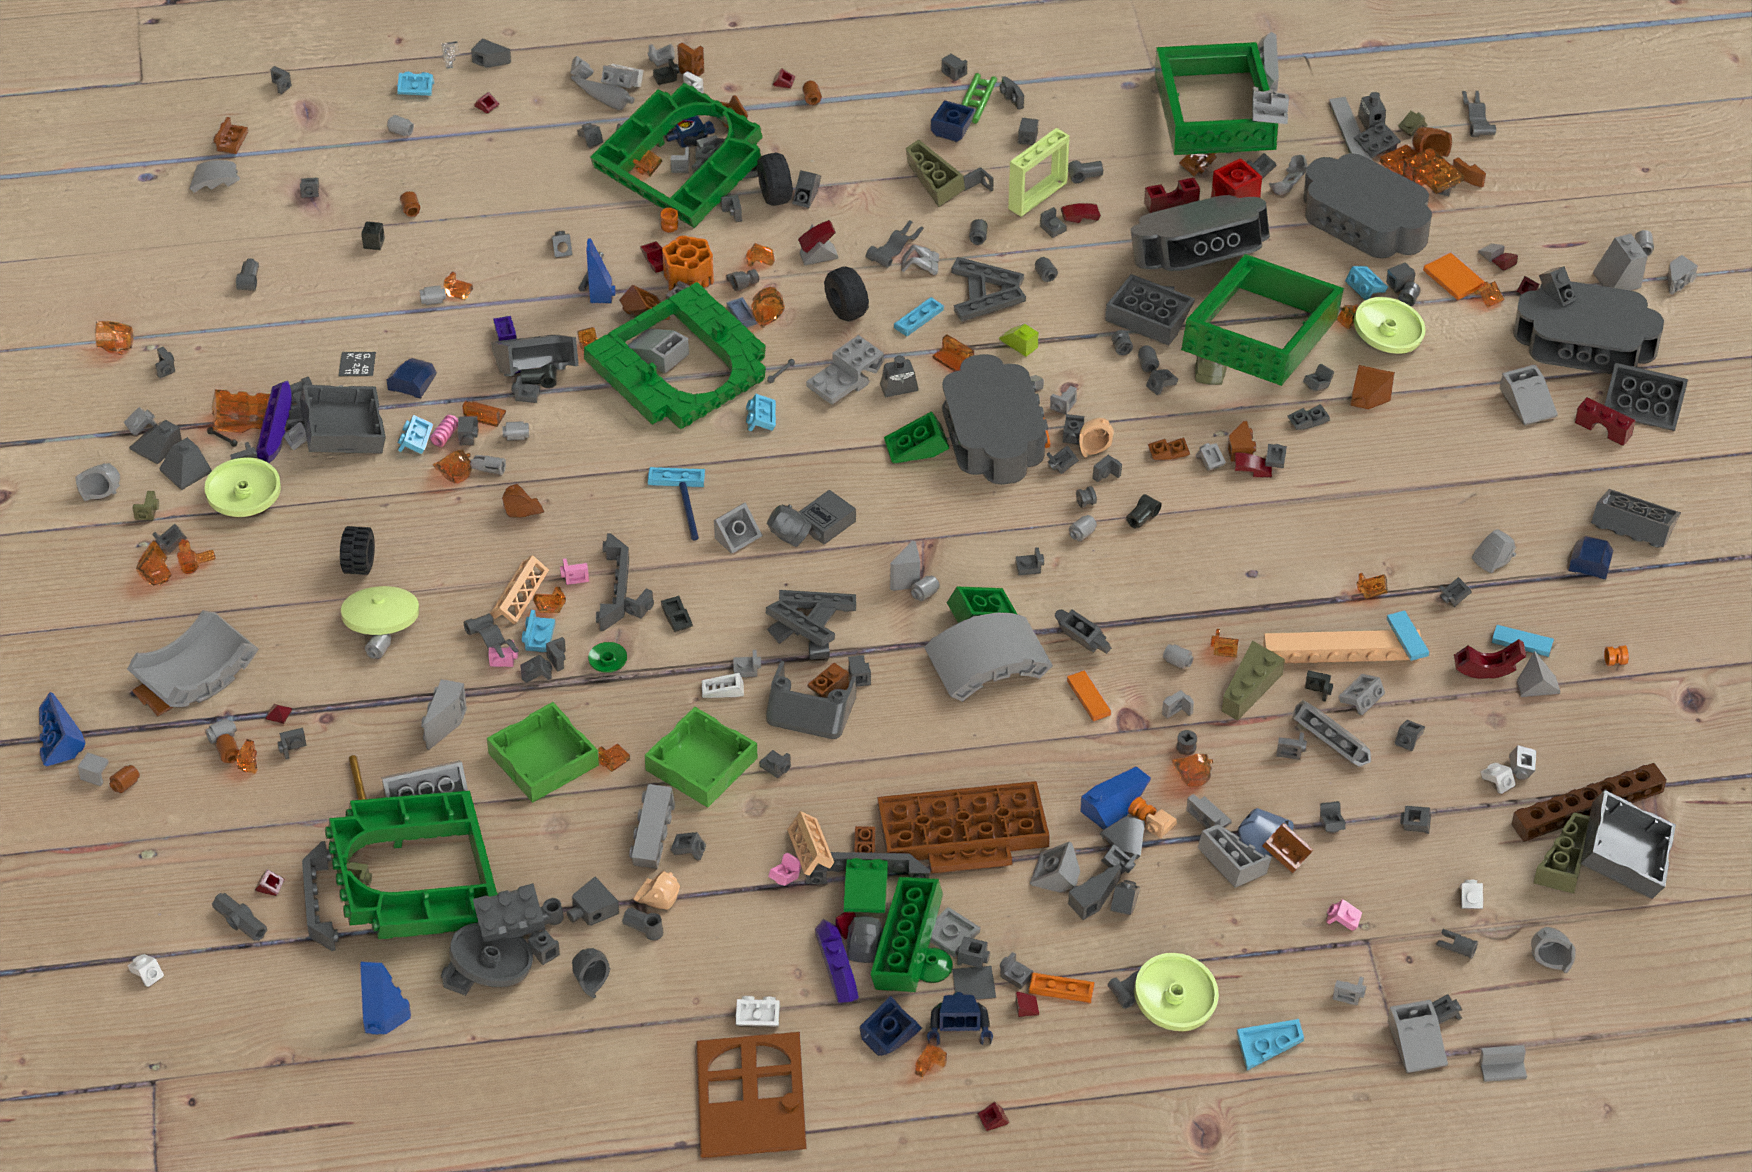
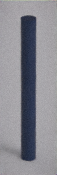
M681 482L679 488L691 539L696 541L699 539L687 485L685 482Z

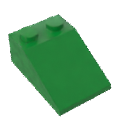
M932 411L884 437L893 464L932 458L950 449L942 424Z
M957 586L946 602L958 623L973 616L991 613L1017 614L1003 588Z
M847 859L844 912L885 913L888 861L881 859Z

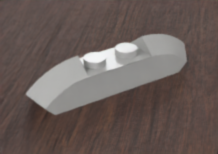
M1270 32L1259 41L1257 46L1269 89L1277 92L1279 81L1276 34Z
M1304 700L1295 706L1292 717L1349 761L1359 767L1371 762L1370 749L1326 714Z

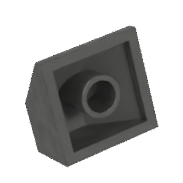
M164 420L150 428L129 448L158 465L167 456L171 447L182 441L180 428Z
M188 437L171 447L159 468L181 490L212 472L199 447Z

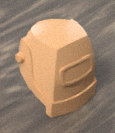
M1095 418L1083 425L1080 431L1079 443L1084 457L1105 451L1112 445L1114 429L1108 420Z
M662 871L653 880L647 878L633 900L653 908L670 909L678 897L680 885L677 879L673 877L672 872Z

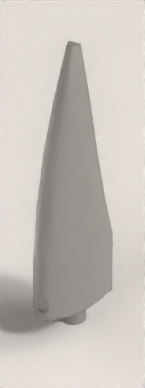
M571 76L588 94L616 110H622L627 103H634L635 98L631 97L626 89L612 84L598 83Z

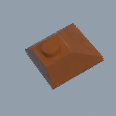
M633 284L619 299L623 306L622 309L627 314H634L636 316L661 303L657 295Z
M1359 365L1352 392L1351 406L1371 409L1391 401L1395 372Z

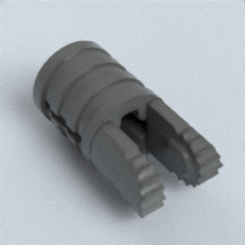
M1446 929L1442 930L1441 934L1454 939V943L1450 944L1438 940L1436 946L1468 956L1471 959L1474 957L1478 941Z

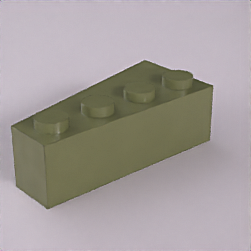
M919 139L906 148L907 163L938 207L965 190L963 174Z
M1252 641L1223 696L1222 712L1238 721L1283 675L1285 659Z
M1578 813L1572 814L1562 829V833L1556 838L1552 848L1544 856L1542 863L1538 865L1534 884L1574 894L1582 866L1581 860L1590 816Z

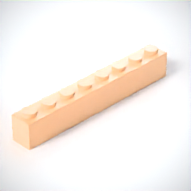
M1393 630L1264 633L1263 647L1284 658V663L1410 660Z

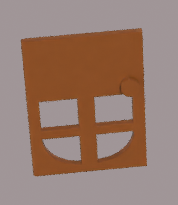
M800 1032L698 1040L696 1042L701 1158L807 1149ZM756 1046H767L781 1051L788 1057L791 1064L757 1067ZM741 1048L742 1068L709 1071L710 1065L719 1055L731 1049ZM783 1075L792 1076V1093L785 1094L783 1097L759 1099L758 1078ZM742 1079L743 1100L709 1103V1082Z

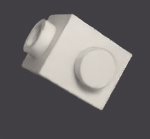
M1493 763L1481 771L1482 779L1494 782L1498 793L1502 794L1515 786L1510 767Z
M1465 880V883L1460 884L1461 909H1483V883H1477V880Z
M145 954L137 956L128 965L130 972L140 976L147 987L164 976L156 959Z

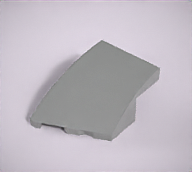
M1253 87V121L1287 124L1288 94L1271 90L1262 92L1258 91L1257 87Z
M212 160L197 165L190 189L194 193L205 186L212 190L222 183L229 187L240 179L237 175L236 164L232 161Z

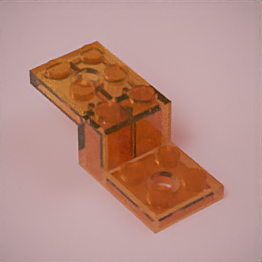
M1406 144L1380 157L1379 162L1386 168L1421 186L1426 184L1436 194L1464 181V175L1431 147L1416 153Z

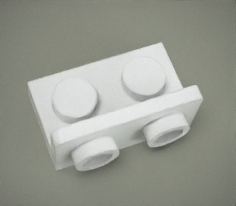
M742 996V999H737L736 1026L779 1027L780 1001L776 1000L775 997H763V1000H754L755 997Z

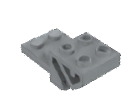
M858 335L832 353V364L807 380L806 387L830 404H834L854 389L859 392L869 384L868 377L861 373V371L866 370L877 373L884 362V353Z

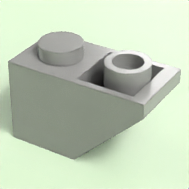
M1683 255L1670 262L1667 278L1671 295L1678 290H1682L1685 285L1692 283L1697 277L1698 265Z

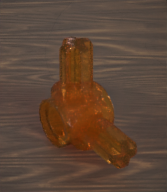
M181 539V542L178 543L179 552L177 559L184 574L194 573L200 563L216 559L214 550L196 554L195 551L191 550L188 540Z

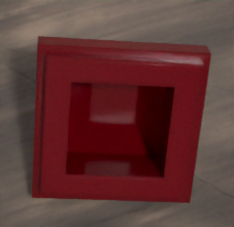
M1524 276L1516 292L1522 295L1528 291H1537L1540 284Z
M274 703L266 716V720L285 724L292 708Z

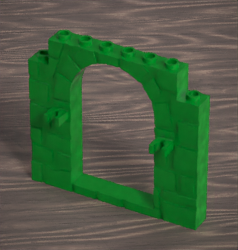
M683 83L672 95L657 89L590 158L595 169L654 203L661 209L673 208L677 210L678 219L695 229L705 216L721 202V197L727 196L738 182L758 164L757 161L761 157V150L756 144L763 136L761 127L757 123H752L744 115L740 116L732 108L723 106L718 100L711 99L706 93L699 92L694 86ZM696 115L712 116L720 119L729 127L724 143L670 198L629 174L635 165L656 144L660 148L665 144L663 136L675 125L683 121V119Z
M695 282L690 287L683 289L669 299L652 307V309L645 311L633 320L626 322L607 335L585 346L584 360L652 425L662 421L667 416L681 430L691 425L697 419L706 416L712 410L718 409L727 401L733 400L742 392L748 391L752 386L761 383L765 379L766 367L761 363L765 358L766 345L742 325L722 304L717 302L698 282ZM674 314L724 361L731 375L727 382L715 391L697 394L678 391V389L669 385L657 374V366L654 363L648 365L625 342Z
M470 791L350 801L349 809H346V817L329 818L328 827H325L326 839L330 840L329 853L334 856L332 858L333 870H337L336 884L341 887L339 892L340 901L345 903L343 906L344 918H348L349 926L372 924L373 932L376 931L378 940L458 931L466 925L479 923L473 899L497 895ZM468 835L481 884L384 892L370 888L360 882L351 871H347V863L353 853L365 847V845L394 841L393 848L396 849L402 848L403 840Z

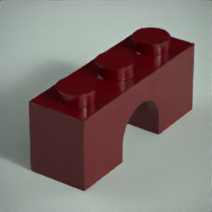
M1194 177L1178 180L1177 188L1170 193H1166L1162 184L1145 187L1144 204L1149 213L1193 203L1199 201L1200 187Z
M1588 397L1578 406L1575 419L1576 424L1590 431L1597 423L1602 424L1608 431L1607 439L1622 446L1632 437L1636 421Z

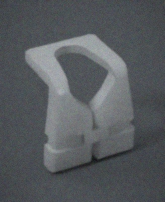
M912 245L902 257L901 271L905 272L912 263H915L936 275L938 273L939 254L935 251H930L928 248ZM913 250H915L921 257H912L906 262L907 258L913 252Z

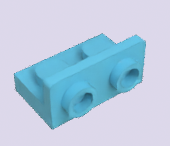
M412 72L399 73L397 93L400 95L432 96V87L435 81L433 74L422 72L421 74H414Z
M1352 266L1345 279V282L1365 301L1370 299L1373 293H1385L1388 288L1367 266Z
M755 394L746 405V410H748L746 418L748 431H752L756 425L773 431L776 426V400Z
M415 415L412 416L410 421L406 420L402 428L405 432L400 435L397 442L400 444L398 451L402 452L404 447H407L422 454L433 424Z
M531 610L530 617H526L525 627L527 629L522 633V642L525 643L526 651L546 652V643L552 641L555 619L536 617L535 610Z

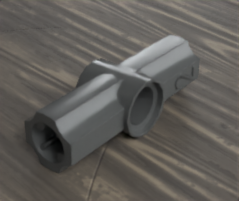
M219 893L215 897L212 907L226 918V921L234 930L240 929L253 941H260L267 932V926L253 916L252 911L244 903L238 904L226 893Z

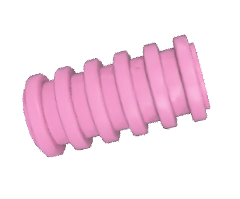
M446 415L430 436L431 442L438 447H443L458 428V419L453 415Z

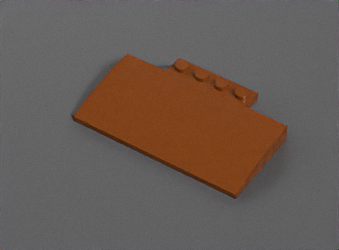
M1037 781L877 797L886 853L911 854L918 861L929 860L931 873L1012 865L1011 851L1047 848L1050 844V835Z

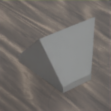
M829 240L825 244L818 242L808 253L804 252L802 248L800 249V256L804 265L838 259L836 249Z
M1534 651L1517 680L1521 697L1560 694L1556 676Z

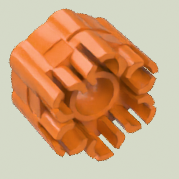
M682 235L663 247V271L670 291L675 288V284L677 286L678 281L689 286L698 282L702 287L709 286V279L711 285L714 283L713 253L706 239Z

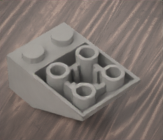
M648 328L628 344L643 361L648 364L654 363L657 369L663 373H667L689 355L688 338L674 330Z
M1536 365L1502 373L1500 390L1524 425L1558 416L1544 376Z
M441 679L438 687H435L433 700L428 704V713L426 716H423L421 727L424 728L423 740L426 741V748L428 750L462 723L467 710L464 683Z
M1431 1000L1390 1007L1387 1022L1406 1073L1448 1066L1438 1018Z

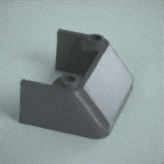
M553 334L491 342L492 352L499 371L504 376H514L518 370L539 368L545 364L554 365L557 370L566 369L568 365L579 366L576 337Z
M780 661L771 684L766 711L767 723L774 727L828 739L839 738L844 731L856 700V677L852 676L847 691L835 689L829 693L827 699L790 691L791 681L785 677V661Z

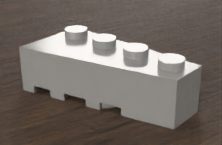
M648 784L647 791H643L642 803L644 804L643 808L639 809L638 821L640 822L639 826L634 829L633 838L635 839V844L630 847L629 857L632 858L634 866L658 869L663 851L661 840H666L667 824L671 823V810L675 808V800L672 787Z

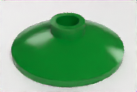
M603 642L595 645L590 650L588 661L595 670L610 673L621 669L625 665L627 652L618 643Z
M928 948L920 980L928 983L945 980L953 969V962L949 954L938 948Z

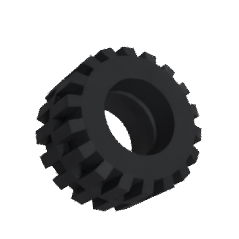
M347 526L342 533L340 542L341 569L344 574L368 575L373 566L375 553L373 531L370 527Z

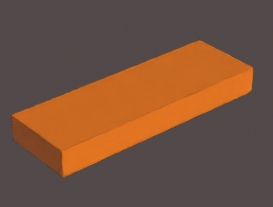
M1085 670L1067 676L1068 684L1093 721L1111 715L1110 708Z
M1032 972L1029 994L1091 1003L1095 982Z

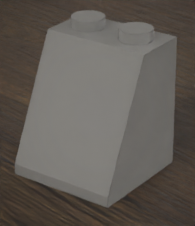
M1632 234L1615 237L1595 267L1593 274L1602 286L1624 290L1638 289L1642 286L1648 256Z

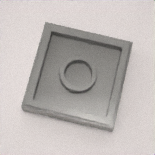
M947 907L936 919L930 942L955 958L958 955L963 937L974 939L980 933V927Z

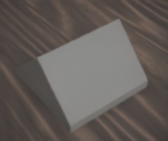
M746 502L714 520L715 539L731 554L762 537Z
M913 540L890 563V589L893 591L911 589V586L920 580V558L916 542Z

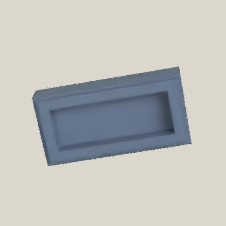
M743 297L726 302L730 313L746 328L758 324L756 316Z

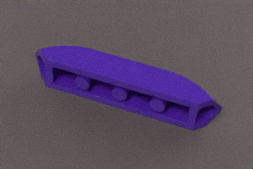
M288 380L272 387L256 453L258 459L267 463L272 462L276 458L283 444L282 437L285 434L289 410L292 408V392Z
M823 919L815 928V933L838 1003L859 999L854 975L838 928L835 924Z

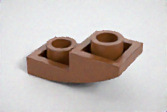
M1459 157L1453 159L1452 170H1456L1455 176L1471 185L1480 188L1484 187L1486 173L1476 164L1469 166Z
M1184 437L1168 443L1166 439H1162L1148 444L1153 460H1169L1190 455Z
M141 684L133 689L134 694L143 705L148 704L157 717L173 708L145 684Z
M855 826V853H875V827Z

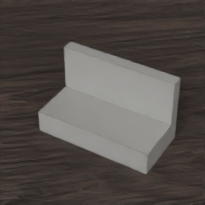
M1194 794L1188 797L1186 811L1206 829L1217 824L1225 828L1232 823V820L1205 796L1201 799Z
M1524 1045L1482 1048L1479 1062L1484 1082L1526 1079L1527 1074L1524 1066L1526 1051Z

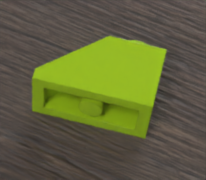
M1023 324L1009 329L999 337V340L1027 357L1038 348L1039 332L1027 324Z

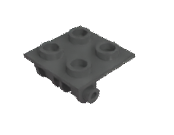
M1383 121L1354 137L1372 158L1386 150L1389 153H1396L1398 150L1397 144L1401 143V140Z

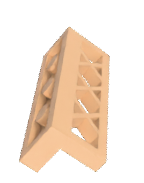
M533 555L522 561L490 612L491 616L496 619L503 615L513 625L516 624L549 569ZM534 566L541 571L539 576L534 575ZM525 580H531V589L526 588ZM517 593L523 594L524 602H518ZM509 606H514L515 616L508 611Z
M800 811L787 831L804 874L810 876L817 864L831 868L834 860L817 818Z

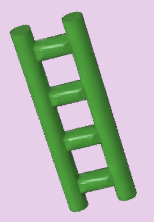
M976 73L961 105L977 107L972 122L975 124L979 122L997 82L995 76H992L990 80L981 79V75ZM977 85L986 86V90H979L976 87ZM973 95L982 97L981 101L972 100L971 98Z

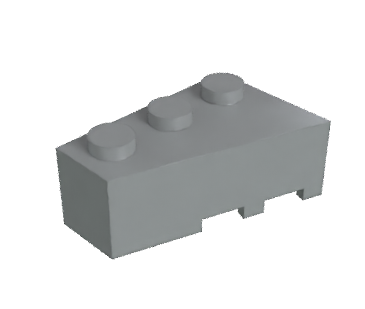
M1219 824L1203 830L1198 849L1235 888L1266 875L1272 858L1267 854L1263 856L1255 851L1253 845L1247 846L1239 841L1238 836Z

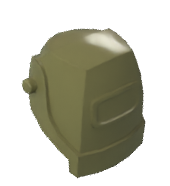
M1196 356L1195 381L1209 385H1222L1227 366Z

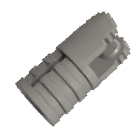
M475 455L469 462V466L472 469L503 475L506 460L487 455Z

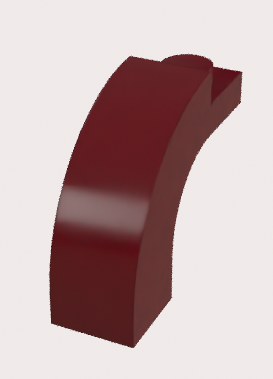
M1518 639L1501 651L1482 653L1468 645L1454 654L1455 667L1460 673L1472 678L1494 679L1503 677L1517 670L1516 663L1526 657L1524 642Z

